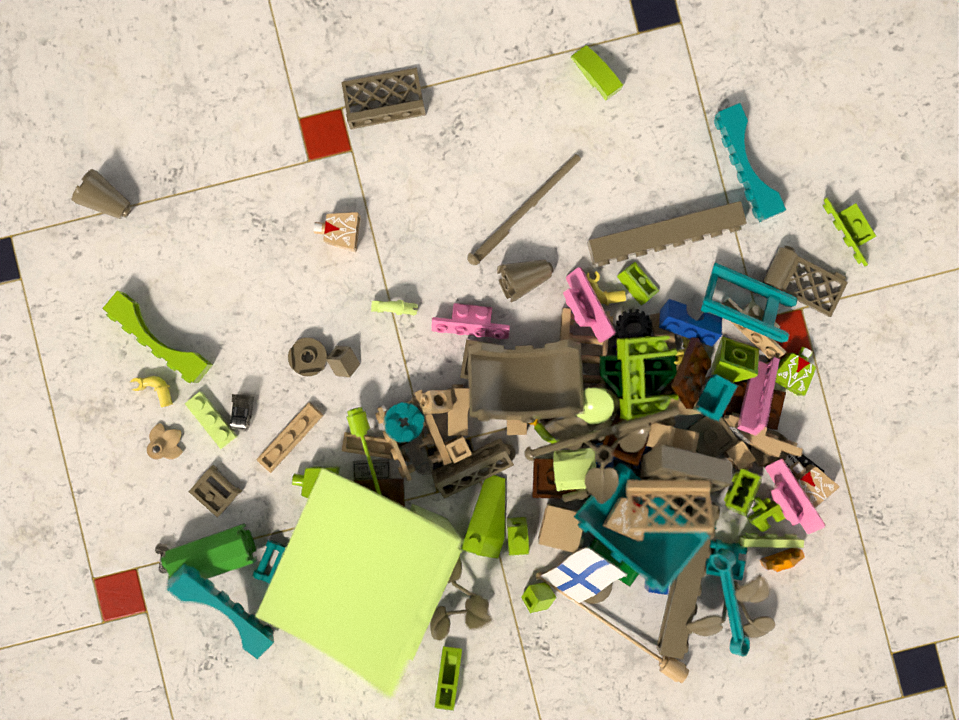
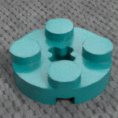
M400 402L390 407L385 413V431L392 440L409 442L416 439L422 432L424 416L415 405ZM407 418L408 426L400 427L401 422L399 419Z

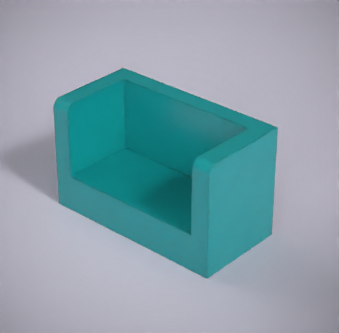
M716 374L711 375L693 410L714 421H719L737 385Z

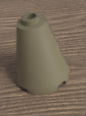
M90 169L81 179L83 181L80 186L77 185L73 192L71 200L76 204L118 219L126 218L132 210L130 207L131 203L94 169Z
M544 259L499 265L497 267V274L501 273L502 279H499V283L507 299L511 298L510 302H514L550 279L553 273L552 264Z

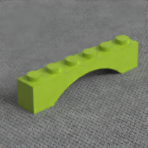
M117 290L102 308L107 312L106 316L109 319L122 324L121 328L128 334L133 333L137 337L136 341L145 347H150L152 349L151 353L157 358H163L167 361L166 365L173 371L178 370L182 374V379L186 382L199 383L213 366L199 353L178 351L160 342L146 326L139 304L125 292Z

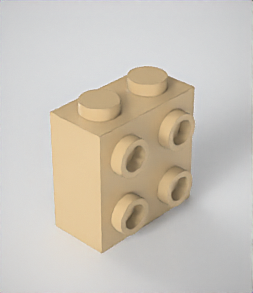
M546 503L537 540L538 544L573 553L578 551V548L581 549L584 537H581L583 530L577 526L579 522L574 518L578 510Z

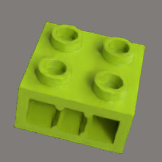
M741 468L739 473H735L732 479L733 489L732 491H727L724 501L729 510L747 517L762 480L761 476Z

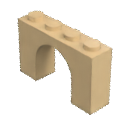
M463 384L452 385V388L448 389L451 390L453 410L448 411V436H468L469 388H463ZM507 420V435H527V423H522L521 420Z

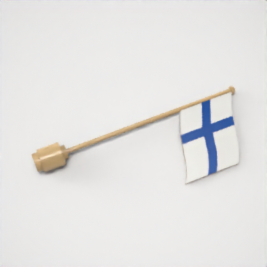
M585 547L574 552L543 574L541 572L536 574L537 580L541 579L659 661L658 666H660L659 671L667 677L680 683L686 680L689 669L681 661L668 656L659 657L581 603L598 594L613 581L628 576L622 569L591 548Z

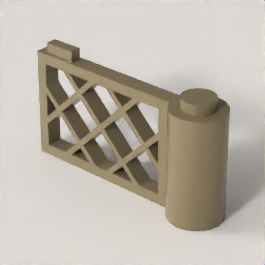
M790 246L780 247L762 283L793 295L806 306L828 317H832L848 284L845 281L846 277L837 272L831 274L799 257L795 253L796 250ZM799 263L805 266L806 274L798 276L796 268ZM818 272L821 274L823 282L815 285L812 274ZM808 276L811 286L802 289L799 278ZM793 280L796 281L798 291L795 292L786 289L789 282ZM832 281L840 284L837 292L834 293L831 292L829 283ZM825 285L827 295L819 298L816 287ZM812 289L815 299L811 301L806 300L803 291ZM829 298L831 305L828 311L822 308L820 300Z

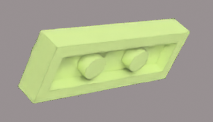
M202 391L185 403L220 449H223L238 437Z
M746 533V536H739V544L744 547L804 548V540L797 537V534L786 533L785 537H777V534L765 533V536H758L757 533Z

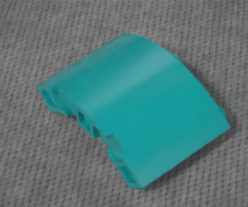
M618 463L614 469L618 474L619 482L611 498L605 503L600 504L591 495L574 515V518L579 522L577 526L585 533L589 531L612 551L610 555L619 563L621 560L624 561L646 580L644 583L653 591L657 588L664 593L710 536L706 532L644 531L643 540L636 541L602 526L617 499L621 497L627 499V481L641 480L630 468ZM655 497L652 500L659 508L666 503L661 497ZM641 498L640 505H643L645 501ZM648 504L646 506L648 508L647 516L651 518L657 511ZM668 505L663 512L672 518L677 512ZM660 514L653 520L658 525H665L668 522ZM681 514L674 519L679 525H686L689 522Z

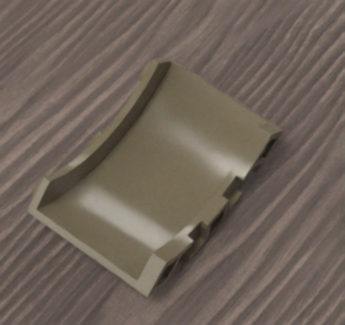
M566 339L545 344V348L534 349L533 345L515 346V350L504 349V345L482 342L468 347L470 417L478 418V421L481 422L496 419L521 420L522 423H531L533 419L557 417L573 419L576 418L577 414L584 413L580 342Z

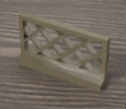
M417 68L341 82L347 113L346 117L350 130L426 115ZM414 75L415 80L411 85L403 81L406 76ZM389 79L396 81L392 89L384 85ZM368 83L378 85L373 93L365 88ZM400 84L408 88L403 96L395 92ZM355 86L359 90L352 96L347 93V87ZM381 88L389 92L384 100L376 95ZM362 91L370 95L365 103L357 99ZM412 91L418 95L419 100L409 101L406 97ZM392 95L400 99L394 105L389 104L387 101ZM373 98L381 102L378 108L373 109L368 106ZM354 102L362 106L358 112L351 113L350 107Z

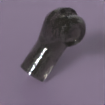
M158 543L155 547V553L160 554V573H167V569L163 567L161 558L165 556V551L169 550V546L165 543Z

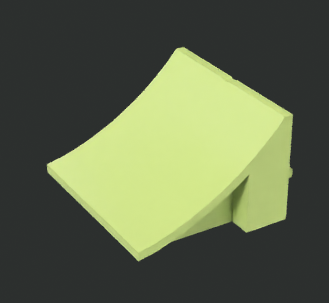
M322 467L259 606L256 617L315 647L356 673L382 694L392 698L409 659L413 661L461 554L462 550L459 546L462 540L448 518L414 504L408 510Z

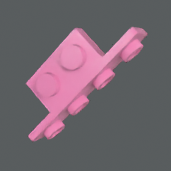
M578 267L566 276V280L571 288L563 292L566 304L571 308L575 321L580 326L591 327L598 341L603 343L616 332L583 269Z
M454 303L452 319L432 318V331L476 337L508 339L510 326L491 323L492 307Z
M779 459L767 465L765 469L775 483L771 491L772 498L783 509L784 517L790 520L793 526L801 523L807 534L824 528V521L785 461Z

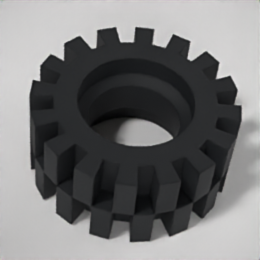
M629 309V313L624 311L623 316L619 315L618 320H616L618 339L651 336L652 323L649 315L645 316L644 311L639 313V309H636L635 312ZM630 323H639L642 328L638 333H629L626 327Z

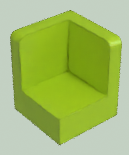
M545 582L529 585L521 596L530 613L549 609L557 598L550 586Z

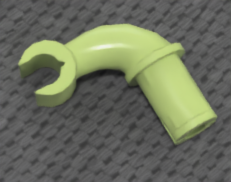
M403 300L372 301L371 312L384 313V311L397 315L409 314L413 316L418 312V310H413V308H418L416 303H407Z

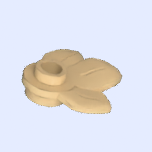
M161 423L153 427L149 434L148 456L155 460L163 457L172 460L179 457L183 453L177 446L181 439V430L171 429L165 431ZM155 446L160 447V451L158 453L153 452V448Z

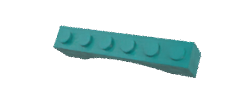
M741 103L719 111L714 117V124L716 129L720 130L724 147L728 148L730 153L729 159L731 164L736 167L738 181L745 188V197L751 202L753 216L760 223L786 211L779 192L761 181L748 161L744 141L748 119Z
M184 564L167 580L166 590L181 602L204 604L225 614L237 628L241 637L242 648L254 658L258 659L274 644V632L270 627L262 625L254 614H248L240 603H234L226 592H220L216 589L212 581L202 578L194 567H188Z

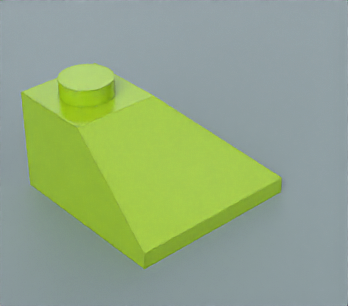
M722 336L712 363L711 375L716 374L731 383L757 377L759 349Z

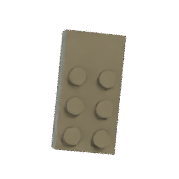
M660 445L641 457V479L710 481V494L732 485V462Z

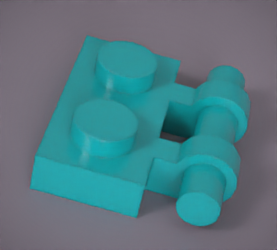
M719 539L711 540L709 547L714 548V552L706 559V574L720 576V572L712 565L711 558L720 548H726L735 556V564L731 567L733 579L742 581L746 561L738 558L739 553L746 555L747 547L740 546L739 543L734 542L732 544L724 543ZM720 557V559L727 564L726 560Z

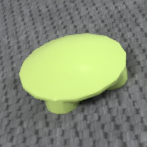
M588 388L583 390L584 413L577 414V417L583 419L588 424H600L607 421L614 410L613 400L607 393V390L605 388Z

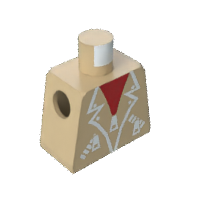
M358 212L327 214L325 223H314V234H323L326 244L356 252L361 216Z
M797 461L789 468L794 473L796 480L814 508L840 488L838 484L814 465H808L804 468Z
M624 497L618 498L602 526L636 541L643 540L644 531H630L627 499ZM632 497V502L640 508L642 506L640 505L641 498ZM645 507L642 511L648 515V508ZM640 514L634 518V525H644L646 523V520Z

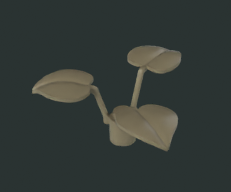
M579 417L573 419L564 418L554 423L555 433L559 441L589 433L587 423ZM622 420V421H620L618 424L623 423V422H627V421H630V420ZM649 424L615 433L614 436L618 440L611 447L606 445L595 447L589 441L584 442L595 451L596 459L601 463V469L597 467L592 468L585 476V486L588 492L600 504L605 503L611 498L619 482L615 469H604L605 464L609 463L612 459V451L619 443L621 448L627 452L640 450L646 443L650 430ZM582 443L567 447V449L578 450Z
M460 556L448 583L452 582L453 586L471 597L465 602V610L446 612L445 606L436 608L430 621L431 634L435 640H443L450 631V615L466 613L465 624L471 630L480 629L493 621L488 612V600L480 595L471 593L456 583L462 574Z
M761 574L740 586L739 582L734 581L738 605L741 606L749 622L742 625L743 634L750 638H758L768 634L775 628L773 618L760 616L752 620L743 601L758 603L765 600L770 593L767 581ZM723 596L722 618L720 615H709L687 624L686 627L700 636H712L719 633L723 629L722 623L726 620L727 607L725 597Z

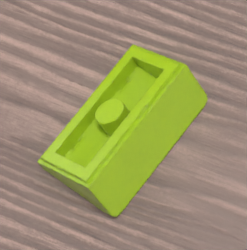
M635 261L617 276L640 305L645 304L660 291Z

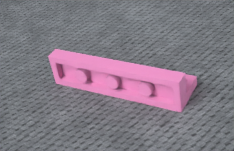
M774 357L768 364L758 362L757 377L750 378L747 381L737 429L757 435L766 427L780 359Z

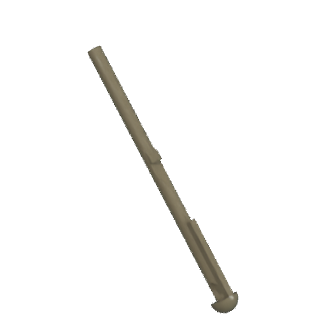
M575 154L474 254L469 252L467 256L468 262L471 265L480 264V261L510 233L508 230L532 206L535 207L538 201L581 158Z
M674 407L548 444L537 449H531L529 446L525 449L524 454L527 460L534 461V457L673 417L679 415L680 412L678 407Z

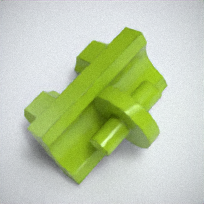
M756 497L754 499L756 505L751 507L754 514L747 517L749 523L755 525L761 532H765L771 527L766 520L768 517L772 516L777 523L785 519L783 509L779 503L771 502L768 497L764 500Z

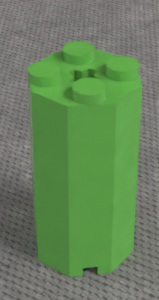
M243 523L165 551V556L161 558L163 567L167 569L168 579L184 564L188 567H194L200 576L206 580L257 561V556L253 557V552H256V545L250 530H244L246 524Z

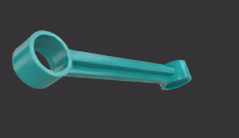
M720 548L712 556L711 562L720 572L732 633L730 652L745 657L750 649V640L743 634L738 602L735 596L731 567L735 564V556L730 550ZM720 557L724 558V559L726 560L727 564L724 563V562L720 559Z

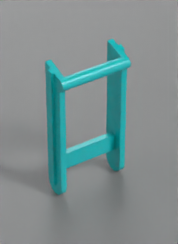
M715 262L701 311L715 314L778 342H786L789 339V334L784 330L774 327L779 303L787 307H794L797 305L798 300L793 295ZM718 277L768 298L762 321L713 301L712 297Z

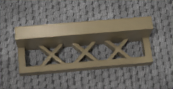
M501 438L471 452L472 455L456 463L451 462L431 471L434 484L444 499L514 466ZM506 458L507 460L502 464H496L500 459ZM484 467L488 468V470L483 473L479 472V470ZM465 476H471L467 481L461 480ZM448 484L453 485L452 488H450V489H448V490H446V491H445L444 488H443L444 486H446V485H448Z

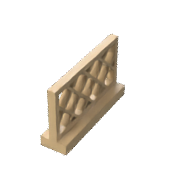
M628 480L626 496L630 531L713 532L710 481ZM632 497H640L645 503L638 508L632 502ZM655 497H661L666 503L659 508L652 500ZM675 497H681L686 503L679 508L672 500ZM696 497H705L706 504L702 508L693 502ZM648 504L657 511L651 518L642 511ZM668 505L677 511L672 518L663 512ZM688 505H691L698 511L692 518L683 511ZM638 514L647 520L644 525H634V518ZM660 514L668 522L665 525H658L653 520ZM681 514L689 522L686 525H679L674 519ZM701 514L708 520V525H700L695 519Z

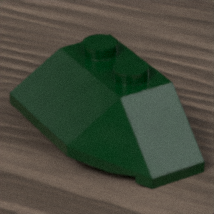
M676 355L643 358L645 396L658 395L676 376L677 369L674 363L676 362ZM599 356L600 376L618 397H622V360L618 359V356Z

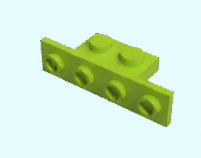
M829 197L825 198L823 207L828 215L832 213L834 216L833 224L838 231L842 230L845 234L843 240L848 248L853 247L856 252L853 254L858 264L862 263L864 267L867 266L868 261L859 246L875 238L876 234L857 203L838 213Z

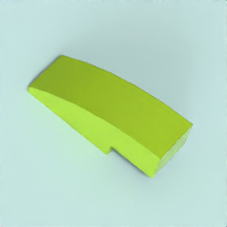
M587 45L571 56V59L593 88L596 87L605 101L622 89V82L609 66Z
M443 646L434 708L454 711L462 649Z

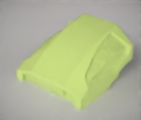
M592 448L554 451L553 463L557 491L586 488L585 476L590 469L596 467L595 451Z

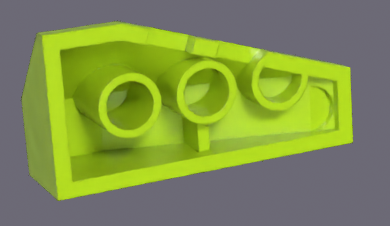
M493 475L483 482L461 549L479 556L498 559L505 536V478Z

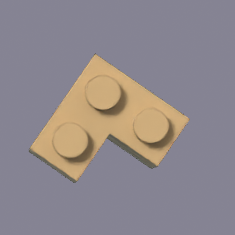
M652 422L647 446L655 449L660 445H665L696 453L699 433Z

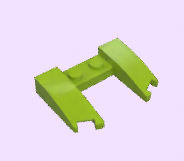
M669 336L617 339L618 359L622 360L623 398H620V418L633 420L667 410L671 399L678 401L679 397L677 394L645 396L643 358L677 355L676 349L669 350L665 340L670 338Z

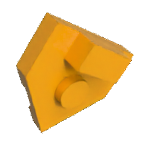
M790 548L761 558L760 562L762 567L767 570L773 569L779 572L794 567L805 555L803 550L799 548Z

